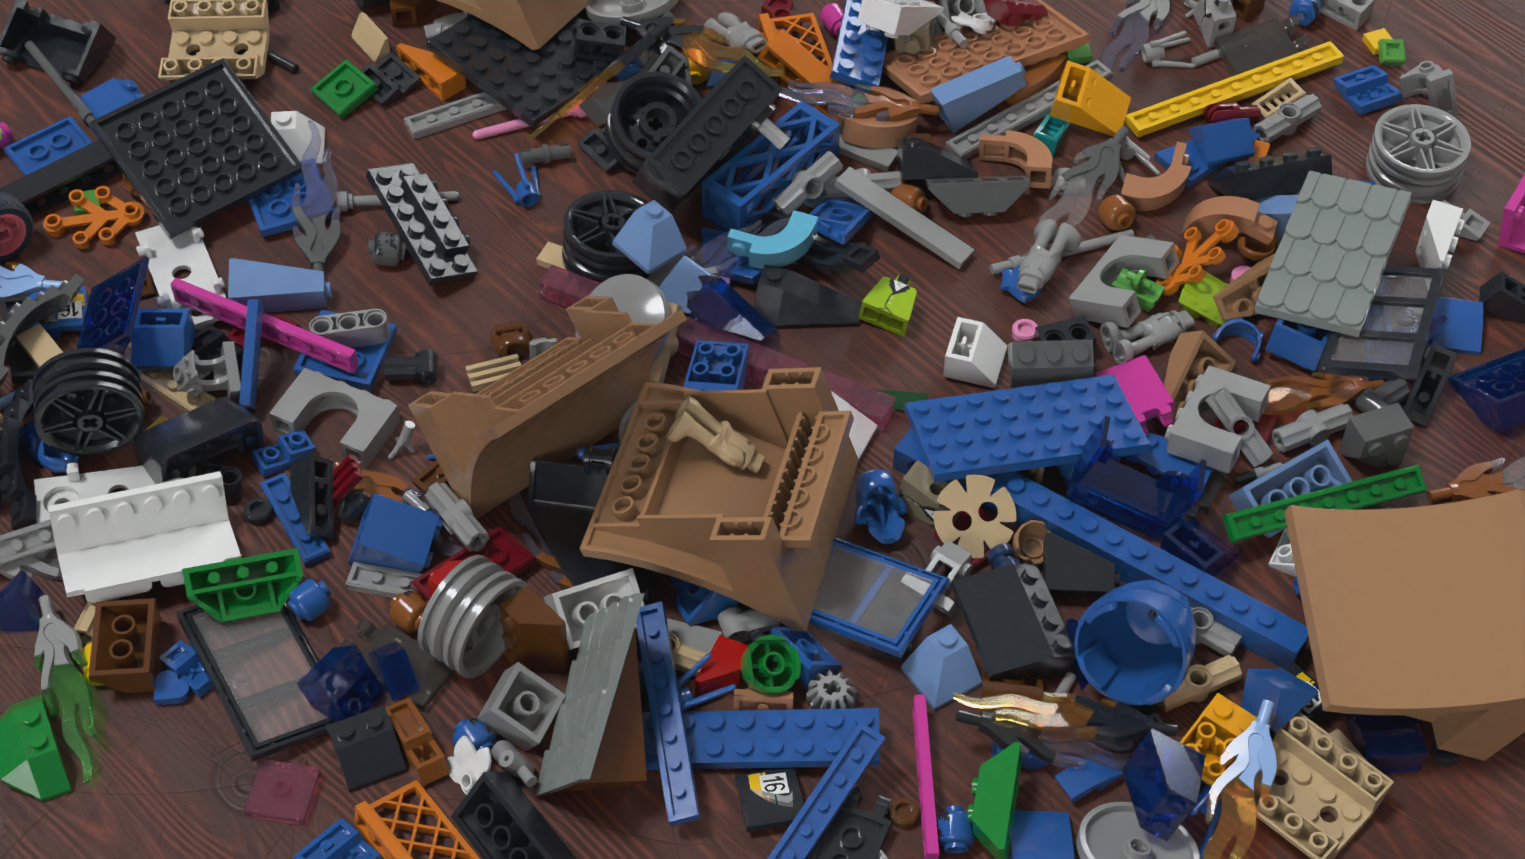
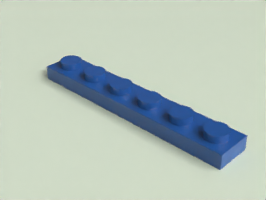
M859 722L767 859L808 858L885 743L886 737Z

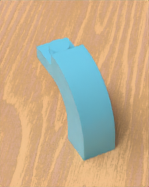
M793 210L787 226L778 234L766 237L730 229L727 236V251L736 256L749 257V267L764 269L765 265L773 267L789 265L801 258L813 244L818 230V217Z

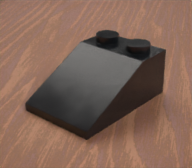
M916 135L903 136V139H897V169L900 171L902 180L978 178V172L973 163L924 139H918Z

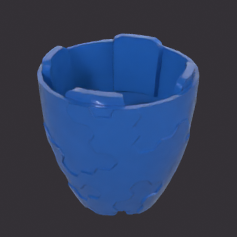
M1155 580L1127 583L1099 598L1079 619L1074 641L1076 659L1088 682L1100 693L1112 700L1125 704L1153 705L1162 702L1173 692L1175 693L1182 684L1194 656L1196 622L1187 598L1172 586ZM1151 609L1158 613L1156 617L1153 616Z

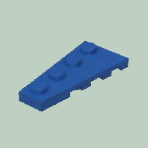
M1251 129L1254 145L1255 140L1260 141V136ZM1194 140L1184 142L1187 144L1185 154H1189L1187 166L1191 167L1186 184L1187 187H1191L1229 163L1224 162L1207 166ZM1176 146L1155 152L1154 160L1168 170L1172 163Z
M1152 433L1145 434L1150 443L1149 452L1121 456L1134 464L1137 462L1147 467L1148 472L1156 476L1158 473L1170 479V484L1179 489L1182 486L1192 491V496L1201 499L1215 469L1167 453L1168 441L1165 440V437Z

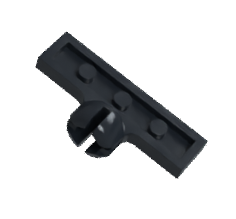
M27 296L0 298V312L4 322L10 318L8 314L17 302L22 304ZM16 339L5 355L9 362L12 384L25 383L29 379L33 380L35 373L39 369Z

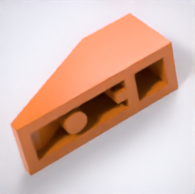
M402 43L397 45L398 58L418 74L423 80V84L442 101L466 88L465 77L433 52Z

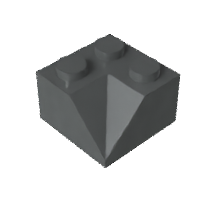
M1399 403L1349 417L1339 452L1345 457L1377 468L1396 465L1403 461L1414 426Z

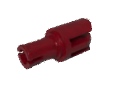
M1230 102L1209 104L1204 108L1203 115L1209 124L1239 118L1259 121L1261 110L1258 105L1239 107L1237 103Z

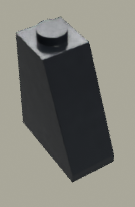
M1053 533L1045 534L1043 538V579L1051 595L1104 596L1111 590L1119 587L1120 575L1119 572H1115V563Z

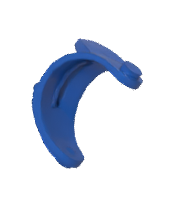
M1235 318L1224 323L1213 334L1212 339L1216 343L1226 336H1240L1247 339L1255 348L1251 362L1259 361L1264 331H1258L1252 323L1242 318Z

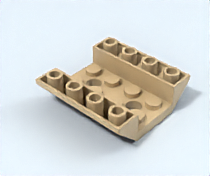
M267 0L170 1L168 21L172 28V37L168 58H161L159 80H178L222 58L226 60L239 79H257L264 75L270 37ZM242 49L248 50L242 55L237 54ZM194 50H199V52L196 55H189L190 52Z
M1298 712L1275 733L1274 740L1272 741L1277 761L1276 775L1284 777L1287 783L1285 785L1273 783L1271 788L1262 786L1263 773L1260 771L1254 781V792L1239 781V777L1229 784L1223 792L1311 859H1334L1371 818L1394 784V781ZM1322 812H1330L1335 816L1336 821L1326 822L1320 817V814Z

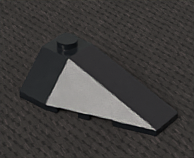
M765 265L757 286L751 324L774 329H785V325H801V328H810V324H824L826 327L859 326L861 319L858 317L862 302L791 270Z

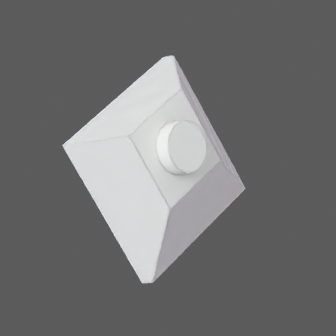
M298 111L271 112V123L298 160L304 162L315 159L317 167H323L325 127Z

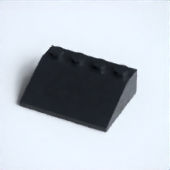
M1309 147L1306 149V152H1285L1281 157L1276 158L1264 156L1260 157L1259 161L1251 163L1249 161H1239L1235 163V166L1226 167L1207 179V183L1226 196L1241 197L1249 200L1300 191L1309 171L1332 175V155L1322 150L1321 147Z
M1010 564L951 582V588L990 678L1063 677L1077 660L1075 647L1037 564Z

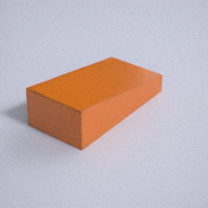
M1255 140L1253 145L1254 157H1249L1248 161L1250 163L1259 161L1260 157L1267 156L1270 143Z

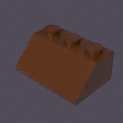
M527 585L500 604V622L503 626L502 638L505 642L504 654L512 665L519 662L532 672L565 674L570 671L566 623L540 596Z
M155 598L96 602L89 679L124 693L154 691L161 616Z

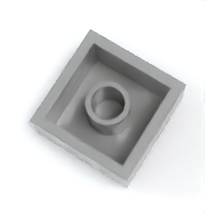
M517 662L503 672L477 719L526 752L541 742L566 695Z

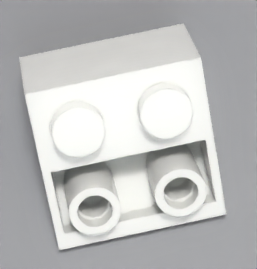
M957 317L945 355L943 377L995 388L1007 345L983 322Z

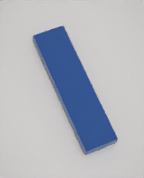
M249 299L247 304L239 400L240 406L246 410L253 411L256 408L264 305L259 299Z
M284 472L261 482L260 487L263 494L270 501L272 509L294 549L298 548L300 559L305 568L331 557V552L323 538L307 535L291 494L290 480Z

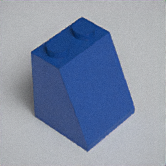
M374 494L362 515L347 563L353 565V562L356 561L420 573L423 567H429L433 552L429 551L431 542L436 543L441 527L437 526L439 515Z

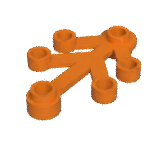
M107 186L96 188V199L99 203H107L116 210H104L86 199L82 190L76 189L69 194L71 204L74 207L84 209L90 214L63 218L57 214H50L43 221V227L48 236L59 237L68 227L89 225L85 231H78L73 235L72 239L75 247L79 249L88 247L90 240L98 232L101 243L111 245L115 242L116 236L127 225L136 226L140 224L144 218L145 211L138 202L131 201L125 203L111 195L110 189ZM116 221L111 228H103L108 222ZM105 235H111L108 238H104ZM81 238L85 239L84 241L78 242V240Z
M1227 219L1220 220L1215 225V233L1199 248H1197V244L1202 237L1200 231L1196 227H1190L1185 231L1184 238L1187 240V245L1182 263L1174 269L1167 279L1157 278L1156 283L1165 287L1163 295L1170 296L1179 289L1180 284L1200 282L1206 276V272L1201 266L1217 265L1225 259L1226 255L1222 249L1214 246L1220 240L1223 243H1228L1237 237L1239 229L1233 221ZM1174 244L1179 260L1183 252L1176 244Z

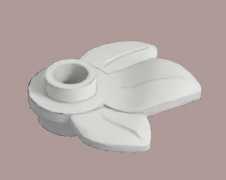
M961 11L958 17H951L955 23L973 28L974 32L985 34L987 31L992 30L993 24L996 23V20L988 16L987 13L974 14L972 17Z
M462 736L455 745L454 756L447 758V765L451 779L461 785L466 795L482 773L489 772L491 754L489 747L481 748L477 751L467 736Z

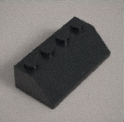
M483 772L451 815L452 819L483 859H576L508 772Z

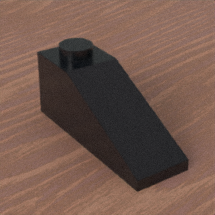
M1501 271L1480 286L1479 302H1483V309L1492 313L1498 318L1525 323V285Z
M1434 344L1431 345L1421 368L1419 379L1416 380L1403 410L1411 422L1427 427L1454 368L1458 353Z
M309 454L290 464V491L307 535L332 540L334 539L333 460Z

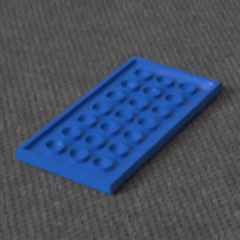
M1103 375L905 403L906 416L934 483L964 479L967 475L985 476L1149 452L1150 443L1115 375Z

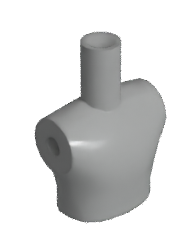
M501 740L493 746L491 755L500 769L512 776L521 778L527 787H532L536 784L537 778L533 775L535 771L534 765L519 753L513 744Z

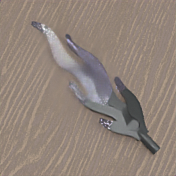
M309 120L308 125L312 133V139L301 161L302 174L306 182V196L302 205L300 203V185L296 183L292 198L293 214L306 236L299 231L297 226L293 227V236L295 243L309 261L311 268L323 271L328 259L340 241L341 208L337 206L334 209L331 226L327 230L325 224L337 196V180L330 163V148H327L322 156L325 175L323 181L318 176L316 160L321 145V137L317 126L313 121Z

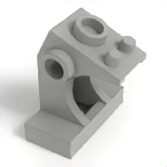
M1424 61L1406 74L1401 75L1400 84L1403 99L1416 94H1422L1424 97H1428L1429 106L1441 109L1452 116L1458 114L1454 76L1450 69L1443 71L1439 65L1434 64L1432 61Z
M234 341L223 342L221 357L199 360L194 350H191L174 366L173 377L177 382L178 391L187 392L190 396H197L203 392L227 390V396L233 401L240 400L241 384ZM213 371L214 380L198 379V372Z
M947 540L942 547L937 546L930 556L931 562L926 570L936 573L942 565L952 569L947 577L950 580L949 585L934 608L953 618L959 608L955 601L948 598L952 590L950 584L959 578L968 577L973 565L970 564L971 553L963 546L955 545ZM905 575L901 582L907 592L919 599H922L930 585L908 575ZM921 577V578H920L921 580H924V581H927V582H930V583L933 582V580H930V579H927V578H924V577Z

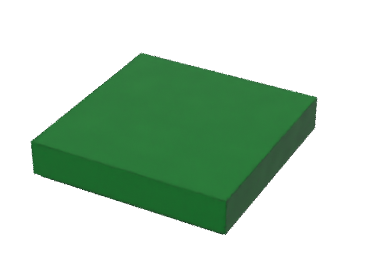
M346 59L315 84L310 91L340 119H344L379 88L375 82Z

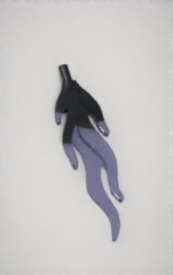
M1006 707L994 711H982L980 715L960 709L956 712L955 721L977 726L979 732L987 735L1004 749L1014 742L1021 743L1024 758L1031 752L1039 759L1060 767L1083 769L1087 761L1082 758H1086L1112 770L1148 767L1168 776L1172 773V770L1165 764L1147 755L1118 754L1106 751L1092 744L1095 743L1120 752L1130 750L1134 745L1132 741L1106 742L1095 740L1096 729L1086 728L1085 725L1081 724L1045 725L1053 723L1056 718L1054 714L1041 713L1023 707ZM1066 755H1074V756H1079V757H1082V758L1073 757V756H1066Z

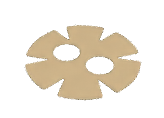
M983 475L966 476L967 492H965L956 479L950 482L941 491L937 499L938 503L949 508L950 511H934V524L941 541L945 544L947 540L953 542L960 537L958 545L963 546L971 553V558L984 557L983 541L987 543L990 549L996 545L1008 543L1013 531L1000 524V522H1015L1016 508L1006 488L1002 487L990 496L995 480ZM992 502L996 505L998 515L993 521L986 522L980 518L978 510L982 503ZM959 511L967 512L972 518L970 528L965 531L957 530L952 523L953 516Z

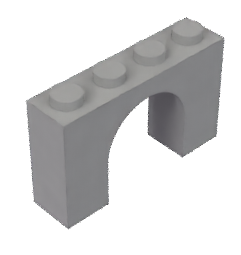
M1120 235L1069 297L1074 317L1085 315L1087 321L1098 323L1114 322L1117 326L1129 328L1141 312L1136 292L1111 287V284L1118 278L1123 268L1136 274L1143 269L1147 271V276L1167 279L1179 264L1174 243Z
M1208 366L1203 375L1199 374L1197 377L1195 390L1188 392L1185 407L1178 409L1175 424H1170L1165 434V440L1168 441L1167 453L1230 473L1239 457L1242 436L1206 423L1201 417L1213 411L1205 400L1216 390L1226 387L1245 415L1251 420L1258 422L1267 407L1271 385Z
M307 368L302 370L269 413L273 430L281 434H288L305 429L317 414L325 410L344 409L352 412L357 416V419L340 441L343 459L349 454L357 456L359 465L364 468L369 466L400 423L398 405L391 400L381 399L366 390L356 389L343 381L334 380L321 372H314Z

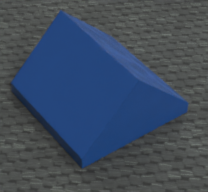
M1249 118L1231 119L1189 128V133L1207 166L1254 157Z
M773 627L770 634L784 637L787 639L785 641L791 645V648L794 646L797 649L801 661V674L796 681L807 692L810 680H816L818 673L827 676L829 669L832 673H835L842 666L807 630L794 631L789 627Z
M1248 669L1241 708L1258 717L1263 700L1274 702L1268 725L1276 733L1319 692L1313 686L1284 669Z

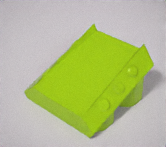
M1205 271L1206 276L1200 282L1185 284L1179 298V306L1181 311L1186 310L1193 319L1201 316L1206 319L1210 326L1218 328L1227 321H1230V319L1222 320L1213 295L1228 284Z

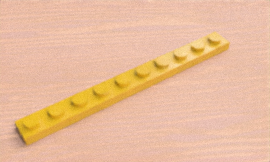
M1329 41L1127 114L1125 123L1137 137H1141L1203 114L1204 108L1209 104L1237 102L1273 89L1290 77L1295 81L1343 63L1344 55Z

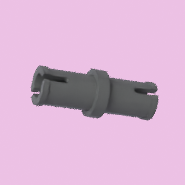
M569 142L552 146L542 144L539 148L519 150V156L523 165L538 162L548 164L552 160L569 159L572 157Z

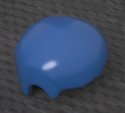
M41 440L37 455L40 464L46 469L55 473H67V464L79 463L80 456L57 451Z

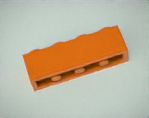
M783 28L757 57L813 107L828 117L832 103L838 101L847 106L848 102L856 94L848 84L830 79L831 70Z

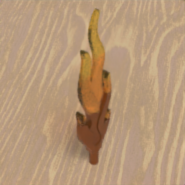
M1320 372L1312 373L1311 378L1287 375L1263 380V383L1271 385L1268 404L1263 415L1285 414L1304 405H1307L1305 412L1308 410L1324 411L1342 403L1349 405L1366 389L1372 388L1375 390L1383 385L1384 380L1364 382L1361 378L1323 374Z

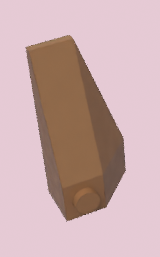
M1276 253L1258 262L1213 295L1222 320L1258 314L1255 313V305Z
M1203 330L1180 333L1169 357L1164 386L1174 401L1175 410H1172L1171 413L1174 423L1178 409L1185 407L1188 392L1195 390L1194 387L1199 374L1203 375L1208 366L1231 372L1236 362Z

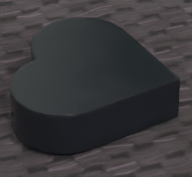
M360 489L351 490L341 501L338 512L339 518L349 524L356 521L360 513L364 512L371 501V496Z

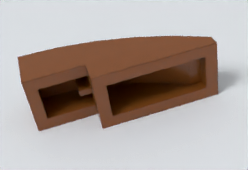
M1062 53L1056 57L1039 61L1037 64L1025 66L1026 74L1024 78L1027 85L1005 99L1010 107L1059 81L1066 65L1067 55Z
M408 697L386 707L385 709L398 744L421 785L425 786L450 774L444 754L435 742L431 729L411 698Z

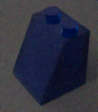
M1153 728L1150 729L1128 759L1122 771L1139 827L1167 842L1197 804L1206 756Z

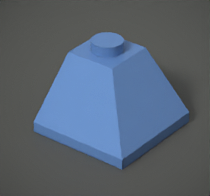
M655 200L635 210L613 240V245L647 274L654 272L687 252V247L672 214Z
M951 624L926 637L901 666V670L921 695H925L926 702L933 711L982 685V679L968 644Z

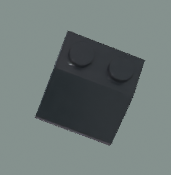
M384 705L327 725L330 743L349 792L407 772L394 729Z

